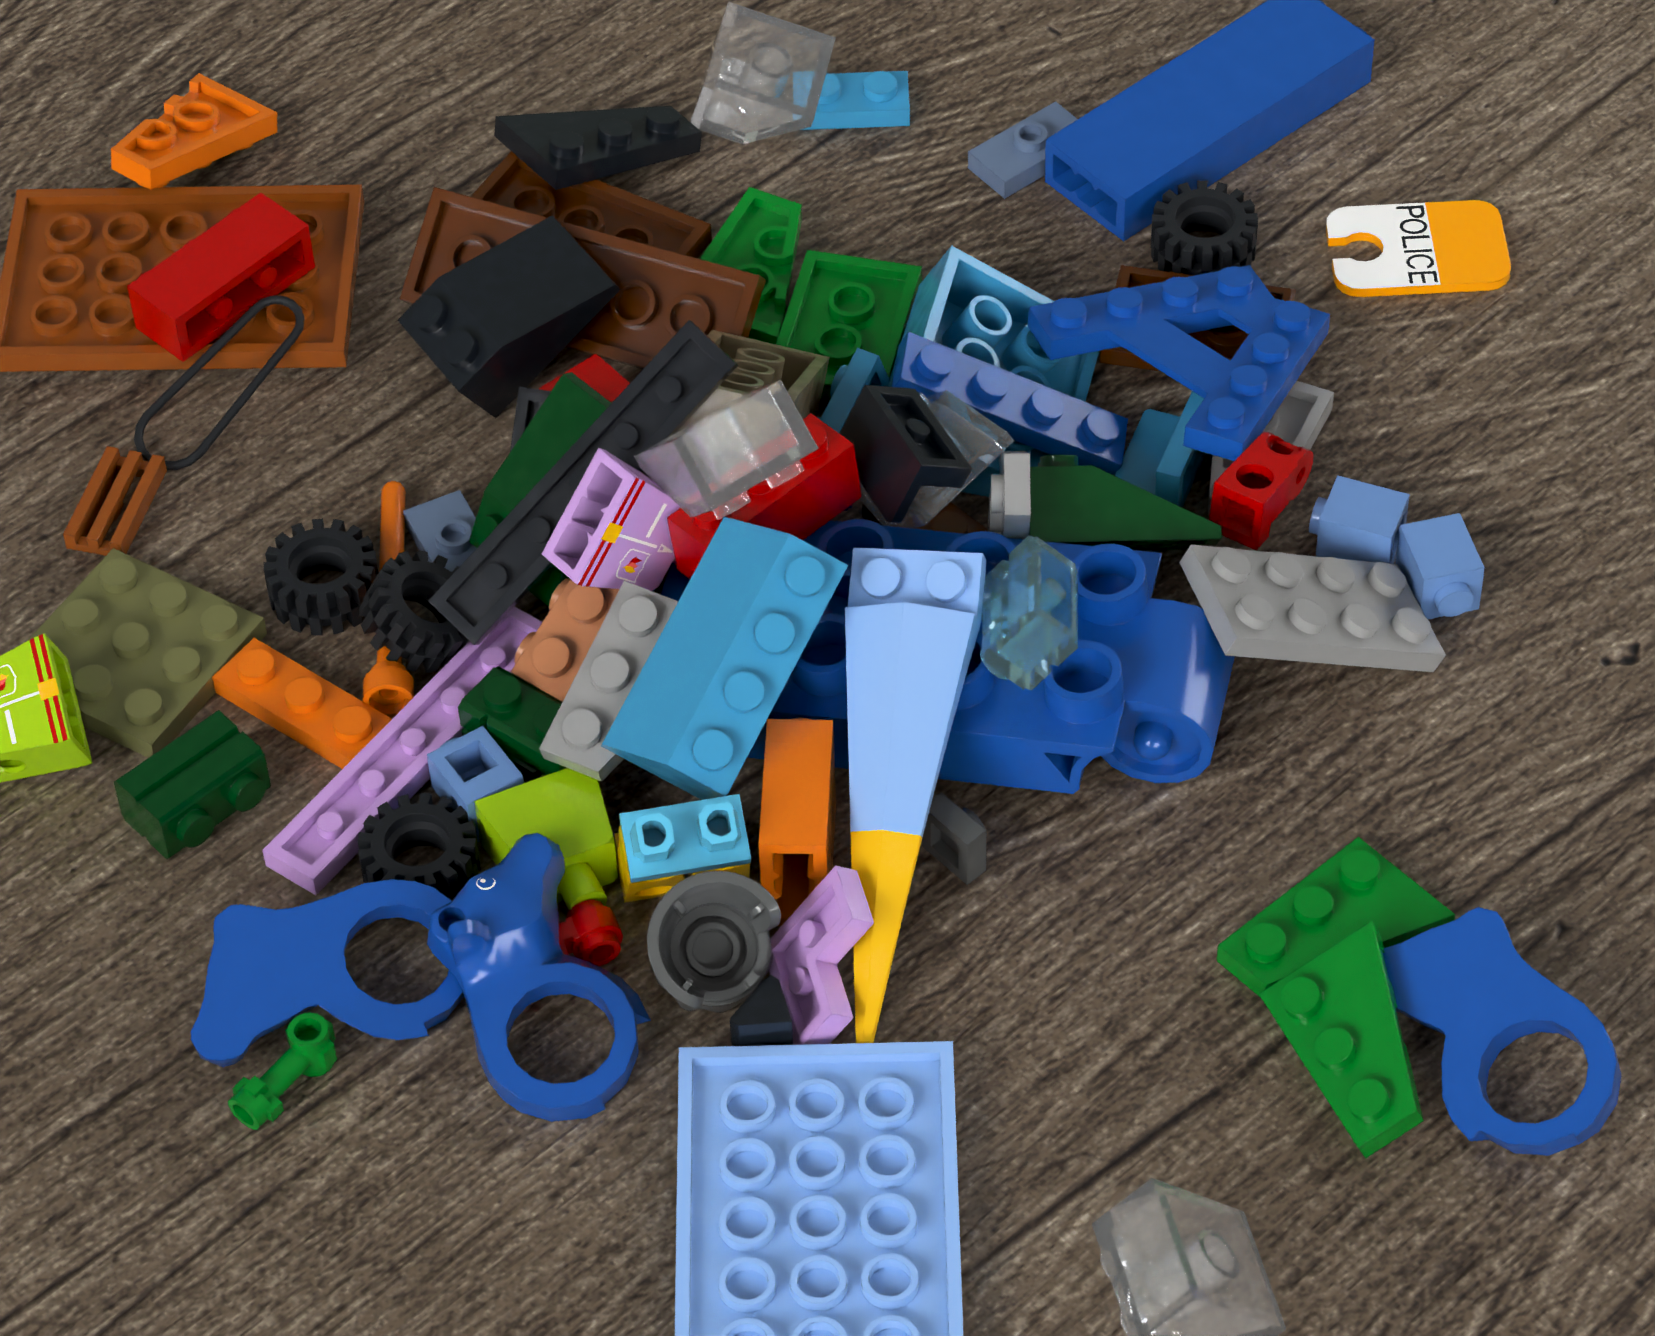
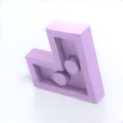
M835 865L770 938L773 960L769 972L770 975L780 981L792 1020L793 1045L830 1044L854 1018L837 964L874 924L857 870Z

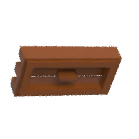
M107 446L63 533L66 548L104 556L114 548L127 554L167 472L164 456L153 454L148 462L143 461L141 452L130 450L127 457H121L119 448ZM135 476L141 477L111 540H104L113 520L118 518L124 506L123 500Z

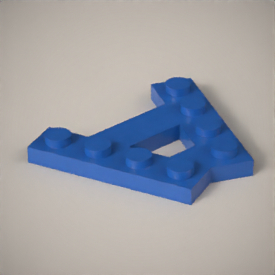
M1250 265L1242 267L1231 266L1220 271L1189 277H1172L1163 282L1131 288L1120 287L1110 292L1084 297L1061 298L1052 303L1031 306L1028 313V328L1049 360L1123 347L1204 398L1185 426L1183 446L1235 461L1261 435L1327 336L1330 322L1329 313L1309 308L1300 302L1274 298ZM1234 325L1249 334L1231 361L1188 335L1189 333Z

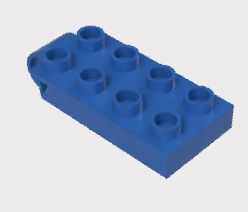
M852 519L843 522L830 520L803 540L846 563L848 567L768 719L802 717L812 720H833L835 768L849 769L845 607H848L853 548L983 553L987 560L981 625L966 673L938 779L1074 794L1080 789L1085 767L1094 758L1099 756L1111 767L1132 778L1153 783H1179L1197 777L1210 765L1235 656H1225L1202 608L1174 600L1152 598L1162 553L1132 550L1118 544L1086 546L1006 538L998 533L987 531L964 534L883 526L865 519ZM675 563L670 565L661 595L679 601L690 579L677 570ZM767 721L747 758L764 759Z

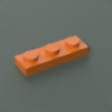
M253 638L212 676L216 694L341 769L392 720V718L365 702L363 703L360 699L256 638Z

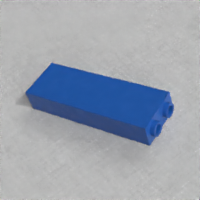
M1267 0L1047 138L1045 144V182L1124 242L1152 224L1154 206L1157 201L1162 202L1163 194L1169 189L1177 195L1178 185L1187 182L1190 189L1194 190L1197 189V181L1207 180V187H1209L1370 83L1375 39L1370 37L1363 29L1353 25L1327 7L1321 0Z

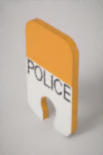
M1464 200L1347 206L1337 208L1327 217L1326 237L1328 247L1346 246L1355 241H1368L1379 247L1382 252L1379 257L1370 261H1357L1352 258L1332 259L1334 283L1342 293L1349 296L1373 297L1490 291L1503 287L1510 279L1511 262L1501 215L1498 209L1488 202Z

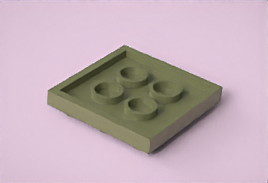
M113 548L28 640L45 633L67 657L85 728L149 758L171 743L215 694L212 676L253 638L262 641L267 635L264 617Z

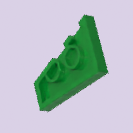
M749 187L700 259L760 275L766 280L748 338L776 344L787 309L802 222V204Z
M1357 837L1218 944L1217 962L1260 997L1259 994L1372 920L1379 929L1383 947L1386 948L1406 941L1429 929L1454 921L1455 914L1360 837Z
M1373 920L1259 994L1365 1159L1424 1121L1408 1050L1403 1042L1396 1013L1397 1003L1395 994L1388 978L1383 953L1385 951L1381 934Z

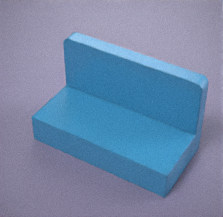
M1192 391L1181 417L1153 409L1145 410L1125 452L1123 464L1115 476L1183 507L1206 455L1205 452L1183 446L1185 426L1204 398Z

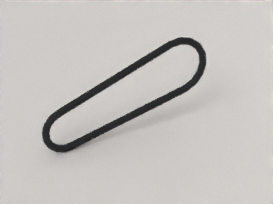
M275 295L260 299L143 413L136 424L134 442L137 452L142 453V458L145 461L149 462L152 457L143 441L144 429L149 420L259 311L273 304L284 305L294 312L296 322L289 336L200 446L186 458L177 461H165L167 470H178L191 466L207 452L303 331L305 317L302 308L294 300L285 296Z

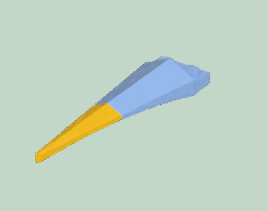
M853 548L848 607H845L851 869L858 872L874 920V924L853 946L856 1043H874L929 810L981 625L987 561L983 553Z

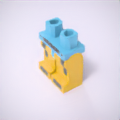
M740 794L619 814L621 826H619V833H614V842L624 903L662 897L673 886L685 879L684 874H688V877L707 871H728L749 878L751 854Z

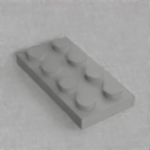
M1192 544L1179 562L1225 656L1434 672L1446 656L1431 628L1429 620L1425 617L1407 583L1406 577L1397 564Z

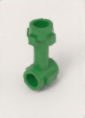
M311 1012L296 1016L285 1030L290 1048L260 1079L256 1076H253L251 1080L243 1077L232 1088L234 1095L228 1100V1106L234 1116L245 1126L258 1130L267 1120L274 1122L284 1111L282 1101L278 1098L302 1074L308 1077H318L331 1070L337 1060L333 1044L336 1037L333 1024L323 1016Z

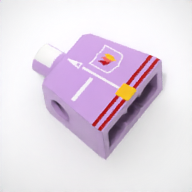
M598 448L541 554L577 585L620 589L623 582L627 581L653 591L659 587L671 563L676 564L667 517L684 506L685 503L658 482L608 451Z

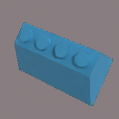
M723 517L601 747L701 800L727 796L848 565L789 533Z

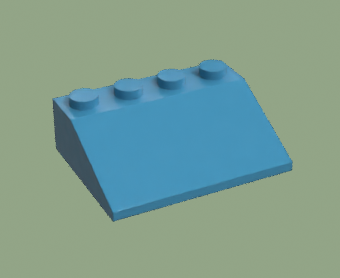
M954 246L947 250L919 284L902 337L903 340L905 335L911 332L1082 401H1086L1099 351L1049 360L1028 328V313L1031 306L1052 303L1054 301ZM895 363L889 378L890 382L887 387L892 386ZM929 407L972 467L962 488H937L989 497L991 474H999V451H1025L1030 453V467H1038L1040 457L1050 455Z

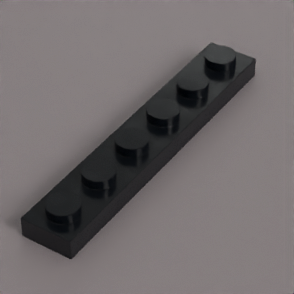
M688 320L428 602L473 645H479L553 565L541 553L598 448L608 451L638 471H641L738 367V364L695 323Z

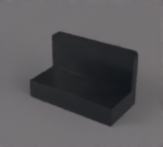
M865 385L839 433L854 444L859 481L887 522H902L921 486L962 488L972 470L970 464L916 389Z

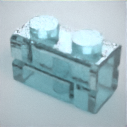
M1027 536L1009 553V561L1002 560L985 576L981 616L982 634L984 637L982 638L980 656L986 668L993 675L1003 680L1009 679L1023 690H1033L1052 672V665L1059 666L1078 649V571L1076 564L1037 536Z

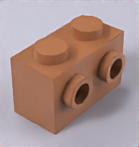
M569 578L564 579L554 590L549 602V612L538 630L529 633L520 643L515 654V665L511 673L563 702L619 589L586 587L577 585Z

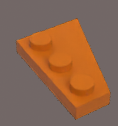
M198 73L189 81V92L185 96L174 94L164 103L163 115L158 119H145L111 148V169L150 190L164 187L178 177L196 169L206 168L212 162L238 150L250 148L255 142L277 133V112Z

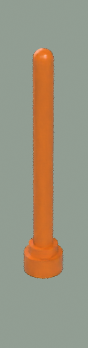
M397 481L387 482L381 490L379 572L390 558L395 560L399 553L404 552L405 517L403 510H405L406 491L404 486ZM383 646L377 651V663L364 677L363 703L365 702L388 717L394 718L414 697V679L406 667L402 665V657H399L397 662L386 659L391 650Z

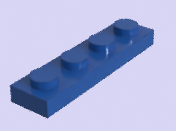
M908 332L898 345L891 387L916 389L928 407L1050 455H1077L1078 466L1093 465L1112 475H1115L1121 468L1128 418L911 332Z

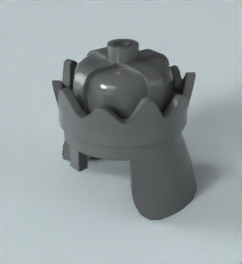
M707 871L692 875L677 883L659 901L651 916L648 927V956L658 984L676 999L682 1009L687 1011L705 1009L716 1013H724L741 1002L746 1001L765 979L772 965L773 950L769 930L780 923L781 912L778 903L759 883L734 872Z

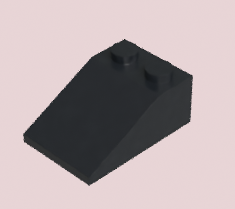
M550 216L438 277L398 321L458 392L497 418L518 396L519 387L526 388L621 289L555 217Z

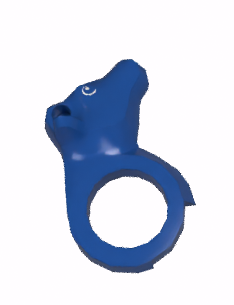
M533 833L518 839L507 856L498 865L469 879L450 903L436 909L430 915L427 945L436 958L456 977L463 990L474 1032L479 1062L490 1085L499 1096L520 1113L547 1121L584 1119L605 1110V1104L627 1084L639 1054L637 1024L651 1021L639 995L621 977L591 962L563 954L559 945L557 887L565 873V861L558 844L539 833ZM570 994L591 1001L606 1014L615 1032V1039L609 1056L594 1073L576 1082L553 1084L533 1078L516 1064L508 1049V1037L514 1020L529 1004L546 996Z
M389 879L363 883L335 895L293 908L275 910L242 904L228 906L214 920V944L208 964L204 999L198 1018L191 1030V1041L201 1059L221 1067L234 1065L243 1059L250 1046L260 1037L288 1024L296 1016L310 1011L317 1005L340 1021L373 1037L404 1040L429 1036L427 1029L446 1020L464 997L461 986L450 971H448L447 977L434 993L417 1002L391 1004L376 1000L357 987L347 971L344 954L347 944L355 934L372 922L379 919L399 917L419 922L429 929L430 915L436 909L450 903L452 900L431 886L416 881Z
M1477 907L1454 921L1429 929L1402 943L1384 948L1385 953H1383L1387 974L1393 986L1397 1003L1396 1012H1400L1414 1021L1445 1035L1441 1061L1442 1098L1451 1120L1469 1141L1490 1140L1515 1154L1549 1156L1579 1145L1601 1130L1618 1102L1622 1075L1615 1047L1603 1023L1583 1002L1559 988L1523 960L1515 950L1506 925L1498 912ZM1536 1032L1559 1033L1577 1042L1584 1050L1588 1063L1586 1083L1575 1103L1558 1117L1536 1124L1514 1122L1496 1113L1490 1106L1486 1091L1489 1069L1500 1051L1514 1040Z

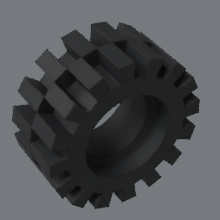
M1208 180L1197 181V189L1194 190L1190 189L1187 182L1178 185L1177 195L1170 189L1166 191L1162 196V202H1156L1152 214L1151 257L1153 262L1158 261V270L1167 272L1172 270L1174 273L1200 275L1220 271L1231 266H1251V260L1254 261L1256 255L1258 213H1254L1255 205L1251 199L1244 201V193L1237 188L1230 195L1227 194L1228 184L1221 182L1217 183L1215 190L1207 189ZM1205 230L1220 235L1211 238H1201L1188 233Z
M323 518L312 519L313 529L305 531L302 523L291 526L292 538L282 532L275 538L276 548L268 547L265 553L267 562H263L269 601L272 611L276 610L277 619L283 624L290 620L291 629L301 633L306 624L310 625L311 635L322 636L323 626L332 625L333 634L344 632L342 622L346 620L353 627L363 622L362 616H359V609L364 601L362 598L379 573L376 551H374L373 542L369 536L363 538L362 530L357 526L352 525L346 532L344 521L333 519L331 528H324ZM321 570H335L344 573L339 578L322 584H311L301 581L309 574Z
M408 551L399 553L395 560L390 558L383 565L362 598L364 601L360 606L359 616L365 617L361 624L364 634L376 633L370 642L376 651L383 646L391 650L386 657L387 660L397 662L399 657L407 659L406 669L415 672L423 662L426 673L436 672L440 665L444 667L469 640L428 602L459 566L457 565L452 572L444 568L448 559L440 555L436 557L433 563L428 562V552L417 551L413 558H411ZM404 600L423 605L435 615L439 623L420 618L409 609Z
M420 793L419 803L410 804L409 795L406 794L397 797L399 808L393 810L387 801L377 807L379 819L369 815L363 823L365 832H359L357 840L363 882L370 883L389 879L416 881L435 888L451 900L452 897H456L469 879L478 875L481 865L476 829L473 820L468 821V814L462 806L454 810L452 800L444 796L441 797L437 805H433L431 793ZM416 846H433L444 851L438 859L425 865L409 866L395 861V858L400 853Z

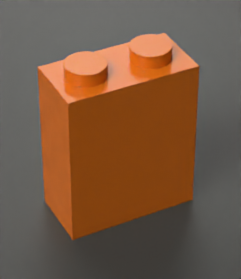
M802 717L767 719L758 848L761 886L774 897L779 905L781 920L778 926H782L833 869L836 816L833 720H812Z

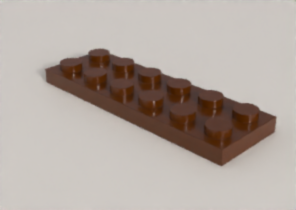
M434 187L400 300L412 305L438 277L547 219V217ZM559 221L621 289L565 348L589 355L597 354L607 360L644 369L688 320L695 323L706 335L712 330L746 338L749 337L766 281L760 275Z

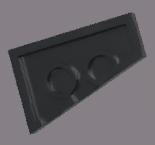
M669 105L496 116L494 136L550 186L558 190L700 152L702 131Z

